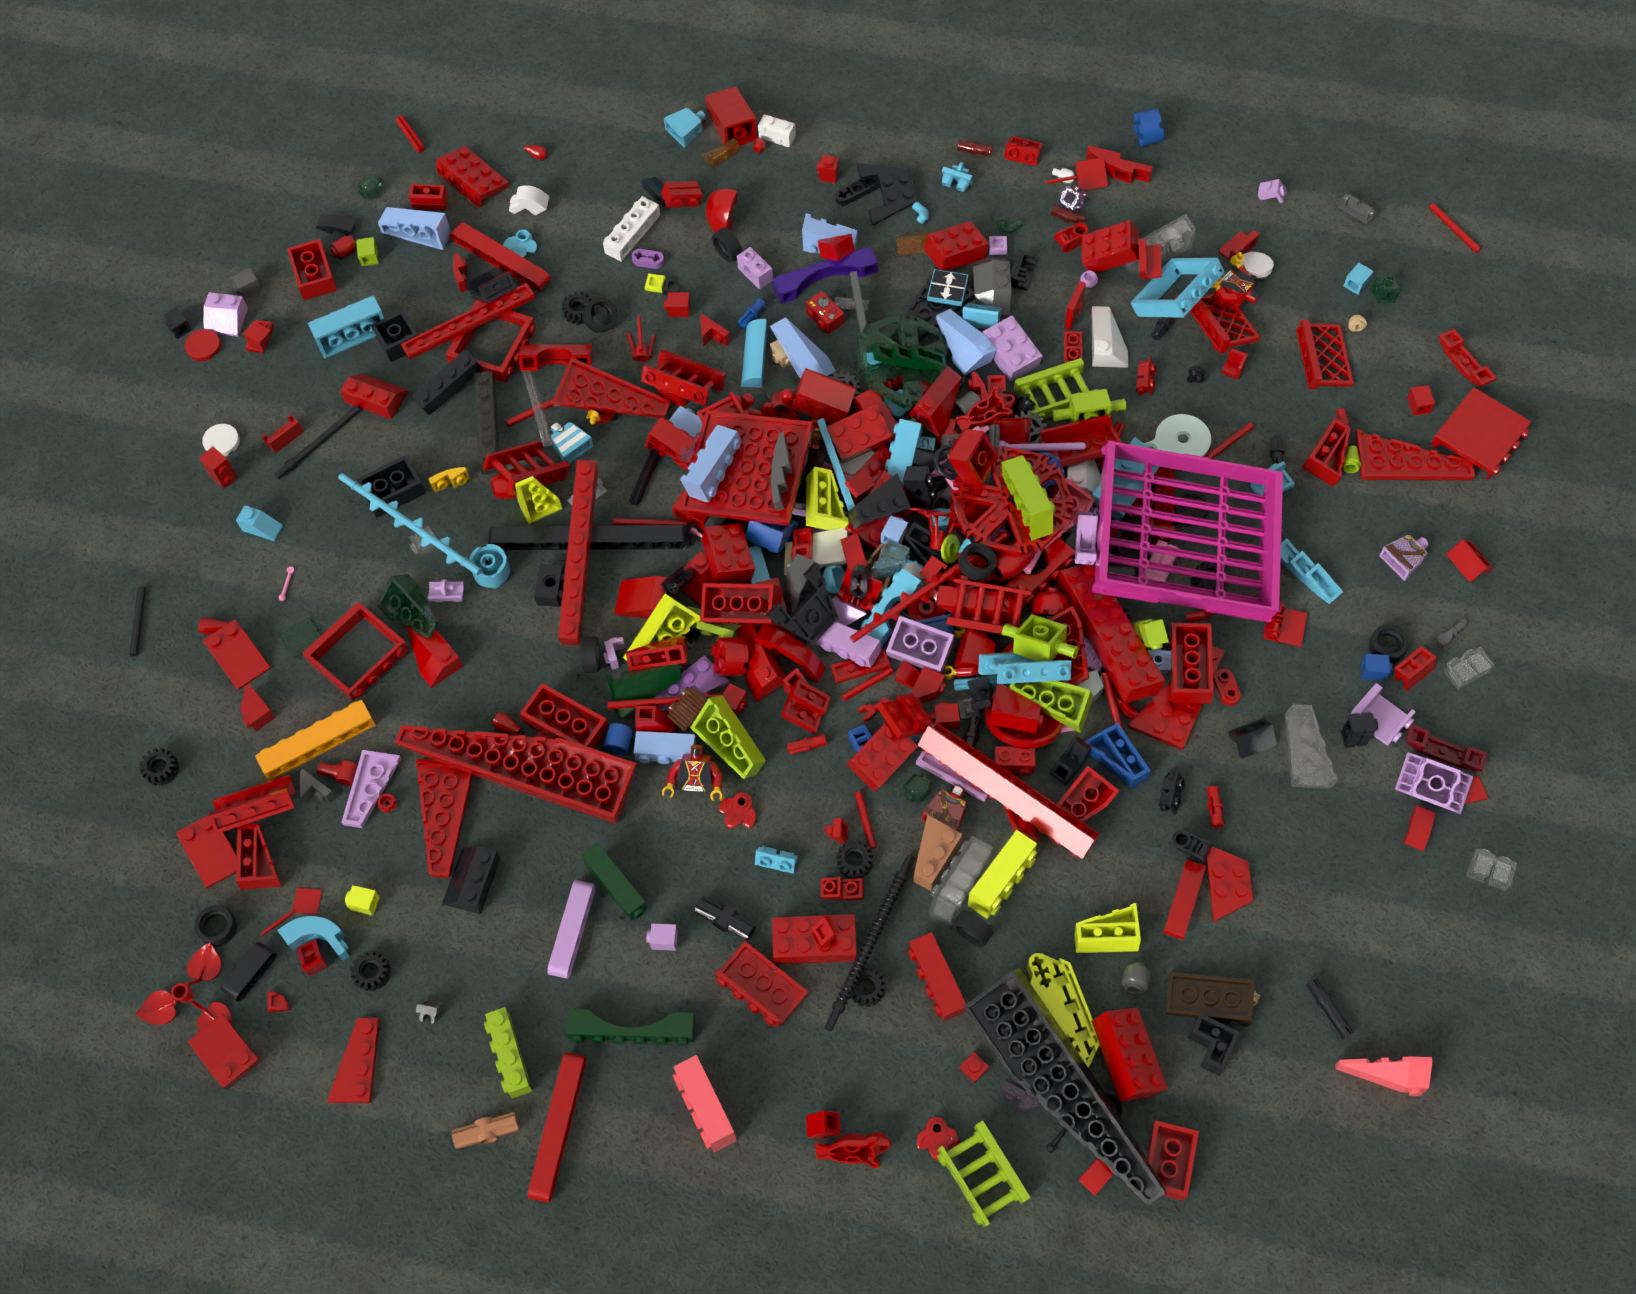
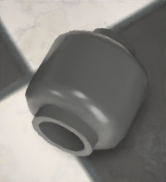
M1135 962L1134 964H1129L1125 967L1122 985L1128 993L1140 995L1149 988L1151 972L1143 963Z

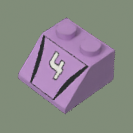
M209 292L204 304V329L212 330L216 334L239 336L248 310L243 297Z

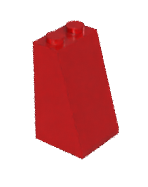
M737 87L705 96L706 108L726 150L755 141V138H757L756 117Z

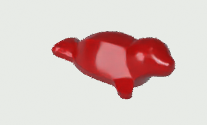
M995 386L992 388L989 396L979 400L970 408L967 415L957 417L955 420L963 432L972 425L987 424L1003 415L1012 416L1013 411L1011 409L1015 403V397L1012 394H1000L999 388Z
M874 1132L869 1135L851 1133L839 1137L830 1145L819 1142L815 1143V1152L817 1159H831L848 1164L864 1163L872 1168H878L880 1163L877 1157L890 1149L892 1142L881 1132Z

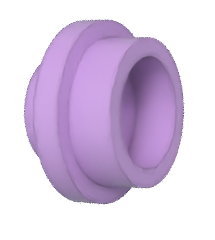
M1085 271L1081 275L1080 281L1085 282L1086 287L1090 288L1097 284L1098 277L1093 271Z

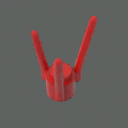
M639 315L637 317L639 344L636 345V348L630 333H627V337L632 351V358L637 362H646L652 357L656 336L652 335L649 348L642 343L641 316Z

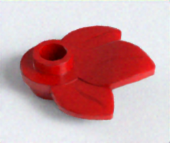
M740 792L734 798H726L721 802L718 811L726 813L725 824L728 829L738 826L741 822L750 829L753 827L756 820V812L752 808L753 802L749 794ZM740 799H745L746 801L743 806L739 805Z
M932 1117L927 1121L926 1129L919 1132L916 1143L918 1149L928 1148L931 1156L936 1161H939L937 1158L939 1147L943 1146L947 1152L948 1148L952 1149L960 1144L956 1131L947 1127L944 1119ZM935 1124H939L941 1126L939 1132L933 1131V1126Z

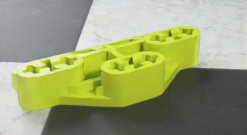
M1043 953L1031 955L1027 966L1031 978L1030 984L1089 1068L1100 1044L1091 1022L1093 1019L1070 962L1061 958L1058 961ZM1034 962H1036L1038 965H1041V967H1040V973H1041V974H1039V969H1038V967H1037L1036 965L1033 966V965H1034ZM1054 965L1058 966L1060 973H1063L1062 976L1053 977L1057 974ZM1042 975H1043V981H1044V983H1045V984H1048V987H1047V988L1045 987V985H1041V982H1042V977H1041V976H1042ZM1063 987H1066L1070 999L1074 1001L1073 1003L1064 1005L1067 1002ZM1074 1014L1077 1015L1081 1027L1085 1030L1075 1033V1030H1078V1026L1074 1019ZM1086 1041L1089 1047L1092 1048L1090 1056L1088 1055L1087 1049L1084 1044V1042Z

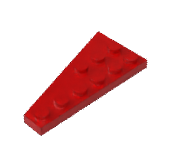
M1359 429L1355 432L1361 463V480H1473L1475 477L1473 463L1465 458L1438 454L1436 450L1420 449L1421 446L1395 439L1387 440L1380 438V435L1365 434Z

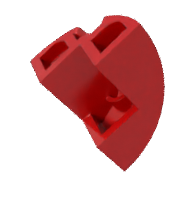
M719 189L710 194L706 204L705 215L710 228L714 232H717L722 227L731 230L733 226L731 212L738 201L736 190Z

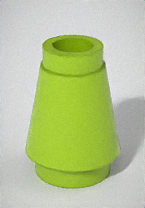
M1348 446L1342 467L1347 473H1355L1361 467L1358 448L1356 446Z

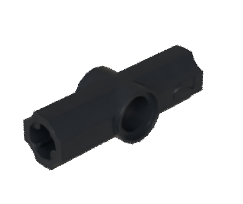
M704 896L696 904L694 912L711 921L715 927L723 932L729 931L745 941H748L754 934L756 925L739 916L732 908L726 905L721 906Z

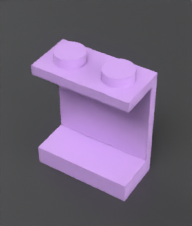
M1376 683L1357 704L1351 714L1359 713L1361 715L1362 713L1371 712L1374 719L1378 721V730L1374 732V736L1388 746L1392 741L1396 743L1403 734L1400 731L1403 728L1408 729L1410 724L1414 722L1412 717L1415 711L1412 709L1408 715L1379 694L1383 687Z

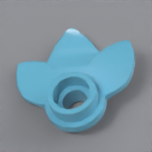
M524 229L519 230L516 236L506 239L503 244L504 247L523 258L527 252L535 253L537 249L536 242L532 240V235Z

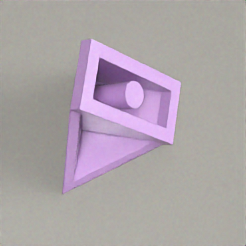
M837 596L832 599L838 615L836 622L847 626L866 615L865 610L859 607L860 604L856 607L857 602H853L851 605V600L848 603L839 600L840 598Z

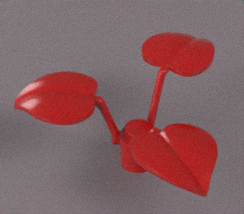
M911 507L904 513V516L911 513H921L929 518L931 532L930 549L941 550L944 539L952 533L955 527L960 526L959 521L952 523L947 535H945V531L938 530V516L950 517V514L919 507ZM932 516L935 517V530L933 527Z
M208 943L201 947L190 959L187 965V974L189 977L197 980L185 982V984H176L172 988L171 994L164 990L152 993L136 1012V1015L147 1023L165 1025L175 1018L176 1009L174 1005L177 1004V1001L181 1003L190 1002L204 1012L197 1020L199 1032L221 1013L232 1025L231 1013L224 1004L213 1002L206 1009L192 999L194 992L190 986L200 983L201 979L211 981L221 971V958L214 947Z

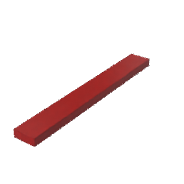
M525 283L487 304L484 303L401 343V346L410 360L536 299L535 294L529 285Z

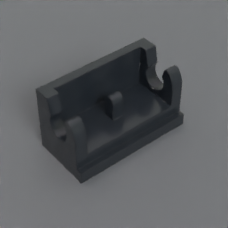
M1018 249L1010 273L1012 288L1027 291L1036 261L1027 258L1034 259V254Z

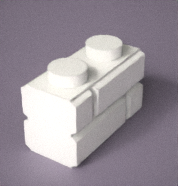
M764 114L758 124L759 139L762 137L763 140L790 148L796 136L795 123Z

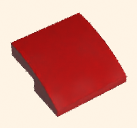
M798 679L787 698L781 717L814 734L818 730L822 715L827 711L831 697Z

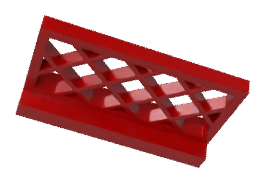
M1214 294L1203 296L1190 310L1220 354L1226 353L1229 347L1256 342L1260 339L1259 334L1239 307L1217 300V298L1213 297ZM1204 302L1211 303L1212 305H1206ZM1214 305L1223 307L1224 309H1223V310L1217 309V308L1214 307ZM1226 309L1234 311L1235 314L1226 312ZM1212 313L1218 314L1220 317H1216ZM1222 317L1230 318L1232 322L1224 320ZM1234 321L1241 322L1244 326L1236 324ZM1220 324L1225 325V326H1228L1229 328H1228V329L1222 328V326H1221ZM1231 328H1234V329H1237V330H1239V331H1241V332H1240V333H1237V332L1231 331L1230 329H1231ZM1245 332V333L1251 334V336L1248 337V336L1242 335V333ZM1229 336H1232V337L1237 338V339L1230 341V337H1229Z
M1302 320L1296 329L1308 388L1316 389L1318 386H1353L1354 382L1341 326L1339 324H1310L1309 320ZM1312 330H1317L1321 335L1317 337L1312 333ZM1336 330L1337 336L1333 337L1327 331ZM1323 336L1331 341L1329 345L1321 340ZM1316 343L1324 348L1322 352L1315 348ZM1334 343L1340 348V351L1337 352L1330 346ZM1326 350L1335 356L1332 360L1324 354ZM1321 358L1328 364L1324 367L1319 363L1318 359ZM1338 358L1343 362L1344 366H1339L1334 360ZM1331 365L1338 372L1334 374L1327 368ZM1324 372L1331 379L1323 380L1322 373ZM1339 373L1343 374L1347 380L1340 379L1338 377Z

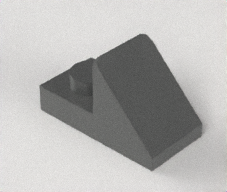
M302 769L300 771V797L306 804L315 795L322 802L327 800L329 803H332L336 798L333 792Z

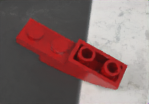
M1088 145L1086 159L1104 157L1107 175L1130 184L1132 179L1149 182L1152 166L1120 159L1121 153Z

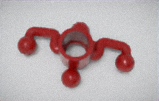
M790 388L774 393L770 398V402L764 403L760 411L748 408L754 403L752 394L745 393L740 397L743 404L741 407L743 410H747L749 415L799 420V413L791 408V401L795 398V394ZM778 405H785L788 408L784 410H779L775 407ZM813 416L809 419V422H813L814 425L812 435L819 429L817 423L819 419Z

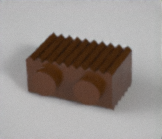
M695 685L690 688L687 686L680 693L682 698L679 702L674 701L667 709L669 711L667 717L683 731L687 730L695 721L709 699Z

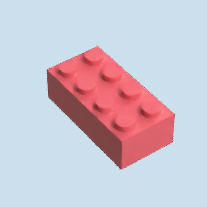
M697 1055L675 1065L674 1070L676 1073L672 1076L679 1091L684 1090L682 1097L688 1110L693 1109L694 1111L691 1115L697 1129L702 1128L703 1130L700 1134L706 1148L711 1147L713 1152H716L736 1142L735 1133Z

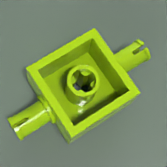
M1107 389L1083 393L1078 392L1070 395L1068 408L1052 410L1054 422L1069 419L1070 423L1107 414L1111 415V412L1126 410L1125 399L1110 401Z
M1031 614L1020 628L1006 623L1002 629L1003 636L1014 638L1013 653L1035 661H1052L1058 654H1063L1073 659L1078 654V646L1066 643L1067 625Z

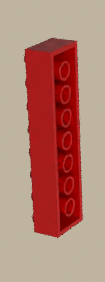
M1095 562L1094 565L1083 564L1061 570L1056 586L1060 593H1063L1068 598L1069 606L1074 607L1082 622L1085 636L1106 672L1109 673V677L1124 703L1159 694L1165 679L1116 597L1092 592V586L1095 583Z

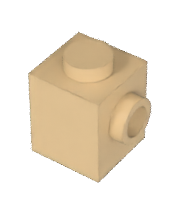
M776 340L771 343L770 348L773 361L776 364L779 363L782 368L791 366L792 364L779 341Z

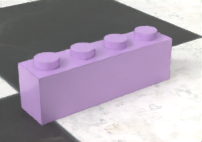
M836 621L815 642L816 645L821 646L827 652H835L844 659L849 658L855 661L856 664L860 666L865 665L869 668L872 667L882 650L880 640L868 635L853 643L850 636L856 633L857 630Z

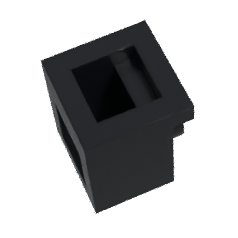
M177 307L164 314L167 319L166 325L177 339L192 331L188 321Z

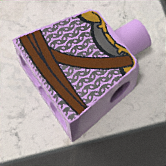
M1406 535L1384 546L1379 556L1405 581L1424 561L1427 555L1425 548L1428 547V542L1423 537L1415 541L1410 535Z

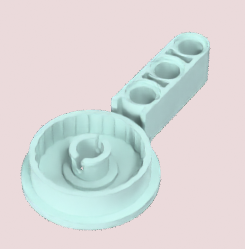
M1177 414L1164 419L1157 428L1154 440L1144 444L1152 449L1203 457L1209 450L1211 434L1208 427L1200 419L1191 415Z

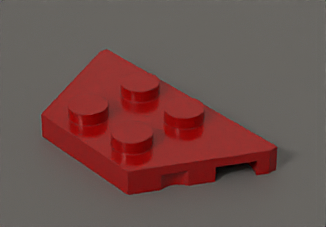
M1215 847L1210 848L1206 855L1212 918L1213 922H1217L1220 918L1252 903L1253 895L1248 861Z

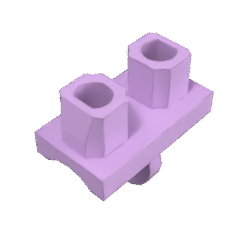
M442 579L441 582H429L428 600L435 602L463 601L464 582H447L446 579Z

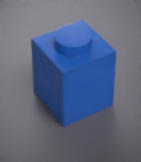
M1365 654L1361 661L1362 679L1385 681L1388 675L1392 673V663H1389V655Z

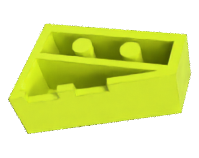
M814 467L806 477V526L824 530L845 528L849 523L848 517H845L843 511V502L839 500L837 494L838 488L832 470Z
M1136 903L1130 904V907L1121 910L1116 909L1112 913L1103 916L1098 915L1076 923L1074 932L1076 953L1138 951L1141 937Z

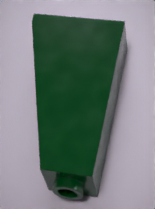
M681 663L632 671L626 670L607 676L612 701L655 697L682 679L680 673L682 672ZM636 707L614 709V711L622 718L634 711Z
M598 842L581 855L587 870L631 921L634 918H640L645 913V909H647L645 901Z

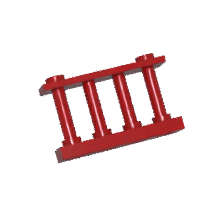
M663 349L659 353L658 366L655 368L646 364L643 366L641 381L706 406L711 388L720 392L724 389L726 373Z
M541 439L487 454L483 469L486 471L496 468L508 480L506 492L511 496L516 494V483L532 476L544 486L565 480L571 465L567 461L555 463L543 451L546 440ZM538 456L547 466L541 467L532 457ZM525 460L534 470L527 471L518 461ZM511 464L520 474L513 475L504 465Z
M964 575L954 578V583L960 584L955 612L952 613V616H948L947 625L1002 634L1004 625H1002L1000 619L1005 591L1017 593L1012 623L1009 625L1021 627L1019 623L1024 595H1031V590H1027L1028 586L1016 585V588L989 584L972 581ZM967 585L978 586L974 616H971V619L963 618L964 615L962 614ZM986 588L998 590L993 620L991 619L990 623L983 622V618H981Z
M290 774L213 799L212 802L216 811L209 813L208 817L215 834L293 809L295 805L291 795L296 793V789Z

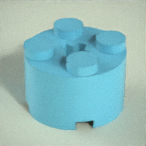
M487 544L485 547L481 548L480 546L476 548L470 555L469 561L482 569L479 575L472 572L474 579L479 585L495 589L508 579L510 565L501 547Z

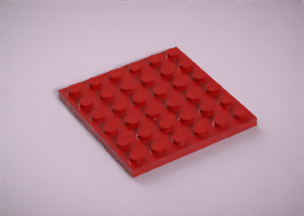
M706 410L692 463H696L697 454L700 449L706 448V440L717 425L737 431L741 438V445L735 451L733 461L727 467L725 477L719 483L716 495L710 502L707 503L690 497L685 489L680 511L682 513L789 526L812 435L813 422ZM780 432H784L788 443L793 473L786 475L789 491L781 493L784 510L777 511L772 498L771 471Z

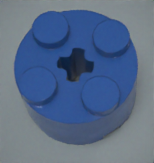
M1157 108L1133 113V119L1136 125H1133L1135 135L1139 134V147L1164 141V130L1161 128L1160 123L1162 120Z

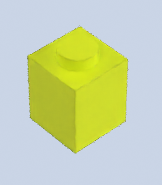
M352 885L351 890L346 894L345 903L351 911L373 916L380 896L375 890Z

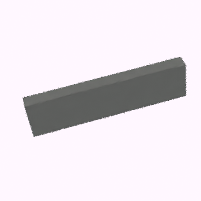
M853 271L850 273L851 286L861 340L863 344L869 343L868 330L857 271Z

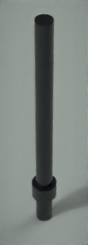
M357 406L353 407L295 457L289 458L284 463V466L274 473L276 478L280 479L289 470H294L301 460L358 414L360 409Z

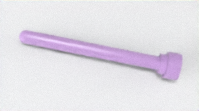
M999 441L1001 450L1002 446L1026 451L1084 450L1086 448V444L1083 442L1008 444L1005 441Z

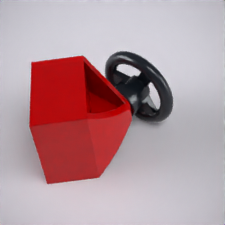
M965 429L953 445H945L937 450L934 456V466L937 472L946 479L955 480L959 475L963 483L982 485L998 458V454L984 431ZM948 451L946 462L940 464L941 454ZM948 467L954 468L957 474H949L944 470Z

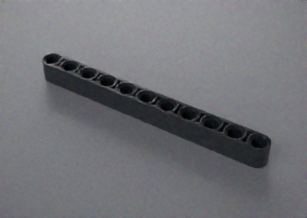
M685 525L593 526L590 550L687 549L690 547L691 529ZM570 526L491 527L489 529L488 544L497 545L503 550H568Z

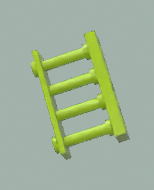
M1082 358L1016 379L1014 391L1030 394L1029 399L1036 404L1035 410L1031 411V415L1037 412V418L1043 417L1042 421H1044L1046 418L1052 417V410L1065 409L1070 404L1071 392L1064 379L1075 378L1081 392H1089L1081 376L1084 362ZM1058 383L1066 399L1056 402L1048 385ZM1042 389L1049 405L1040 408L1031 390Z
M981 1121L974 1126L975 1132H973V1136L946 1152L943 1146L939 1147L937 1158L943 1167L947 1166L974 1210L972 1216L978 1225L982 1224L985 1228L990 1224L987 1217L1012 1201H1019L1022 1204L1031 1197L984 1121ZM978 1142L980 1144L983 1142L987 1149L985 1155L958 1171L951 1159ZM995 1162L999 1168L997 1174L969 1190L963 1178L987 1163ZM1001 1181H1007L1011 1188L1009 1193L981 1210L975 1198Z

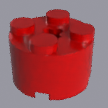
M719 637L716 644H712L711 654L714 656L715 662L713 664L714 674L719 676H743L746 673L747 668H744V663H748V646L746 641H742L743 637Z

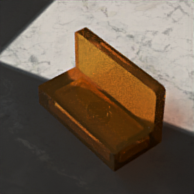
M733 138L725 144L722 142L702 154L701 158L713 169L739 153L738 141Z
M930 233L896 235L897 254L924 253L926 237Z

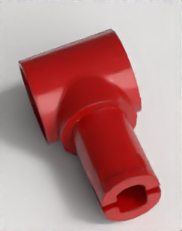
M342 761L341 764L336 765L320 762L317 767V773L319 775L332 776L338 783L352 786L358 765L350 761Z

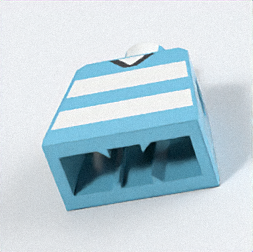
M556 422L550 428L553 432L550 436L552 445L562 461H567L570 464L594 447L592 438L571 422L563 427Z

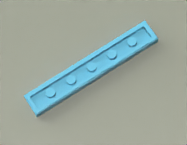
M822 418L817 423L849 511L855 504L850 490L844 484L846 479L824 418Z

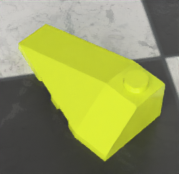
M533 476L515 484L517 499L528 524L562 510L559 498Z

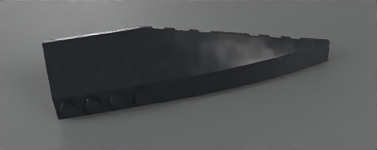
M1021 969L1010 971L964 1006L1011 1078L1026 1089V1092L1032 1098L1034 1097L1040 1102L1048 1113L1050 1112L1054 1115L1058 1122L1084 1146H1087L1100 1161L1102 1160L1111 1168V1171L1116 1176L1124 1180L1126 1185L1147 1205L1167 1193L1106 1093Z

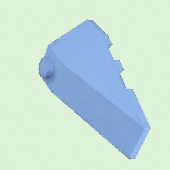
M951 309L936 315L940 330L946 338L947 348L952 353L953 363L963 375L992 361L997 349L987 336Z

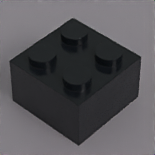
M403 310L371 325L377 341L390 362L406 355L401 343L418 336Z

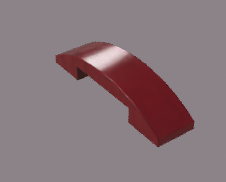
M1410 724L1405 743L1415 750L1455 767L1483 771L1487 757L1486 752L1471 746L1467 748L1460 747L1429 735L1430 731Z

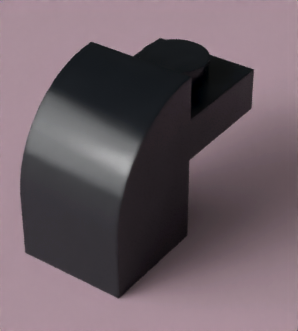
M1074 736L1064 754L1056 760L1049 774L1066 785L1086 761V756L1091 746L1077 736Z

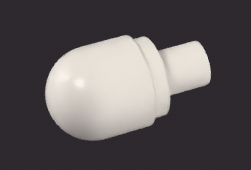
M1054 168L1052 171V175L1058 176V179L1075 176V173L1067 168H1062L1061 170ZM1073 179V180H1068V181H1062V182L1067 183V184H1070V183H1072L1075 179Z

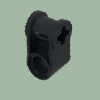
M1185 830L1176 831L1172 837L1174 846L1178 851L1202 863H1205V857L1209 849L1214 845L1212 842ZM1181 837L1188 839L1184 845H1179L1177 841Z

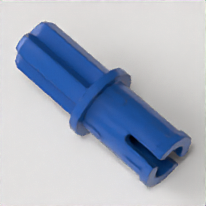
M758 298L752 306L746 308V313L737 322L738 325L745 328L752 319H756L760 311L766 307L765 302Z

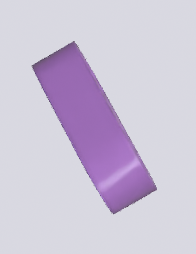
M636 249L632 253V261L636 266L658 269L664 265V256L658 251Z

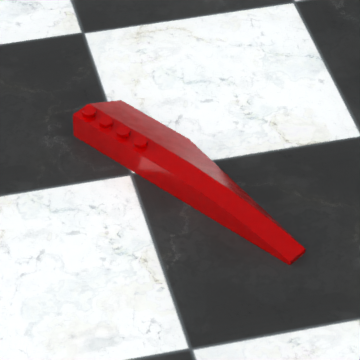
M402 725L394 742L396 745L481 778L614 824L618 823L625 806L637 765L634 762L562 738L548 739L546 737H526V735L512 736L503 733L466 732V730L453 731L443 728L429 729L427 727Z

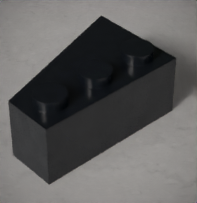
M896 473L847 512L854 530L889 519L890 516L901 515L911 508L898 474Z
M913 522L904 536L903 545L923 567L931 556H934L949 568L958 563L957 558L954 563L946 564L942 559L941 550L930 549L931 532Z

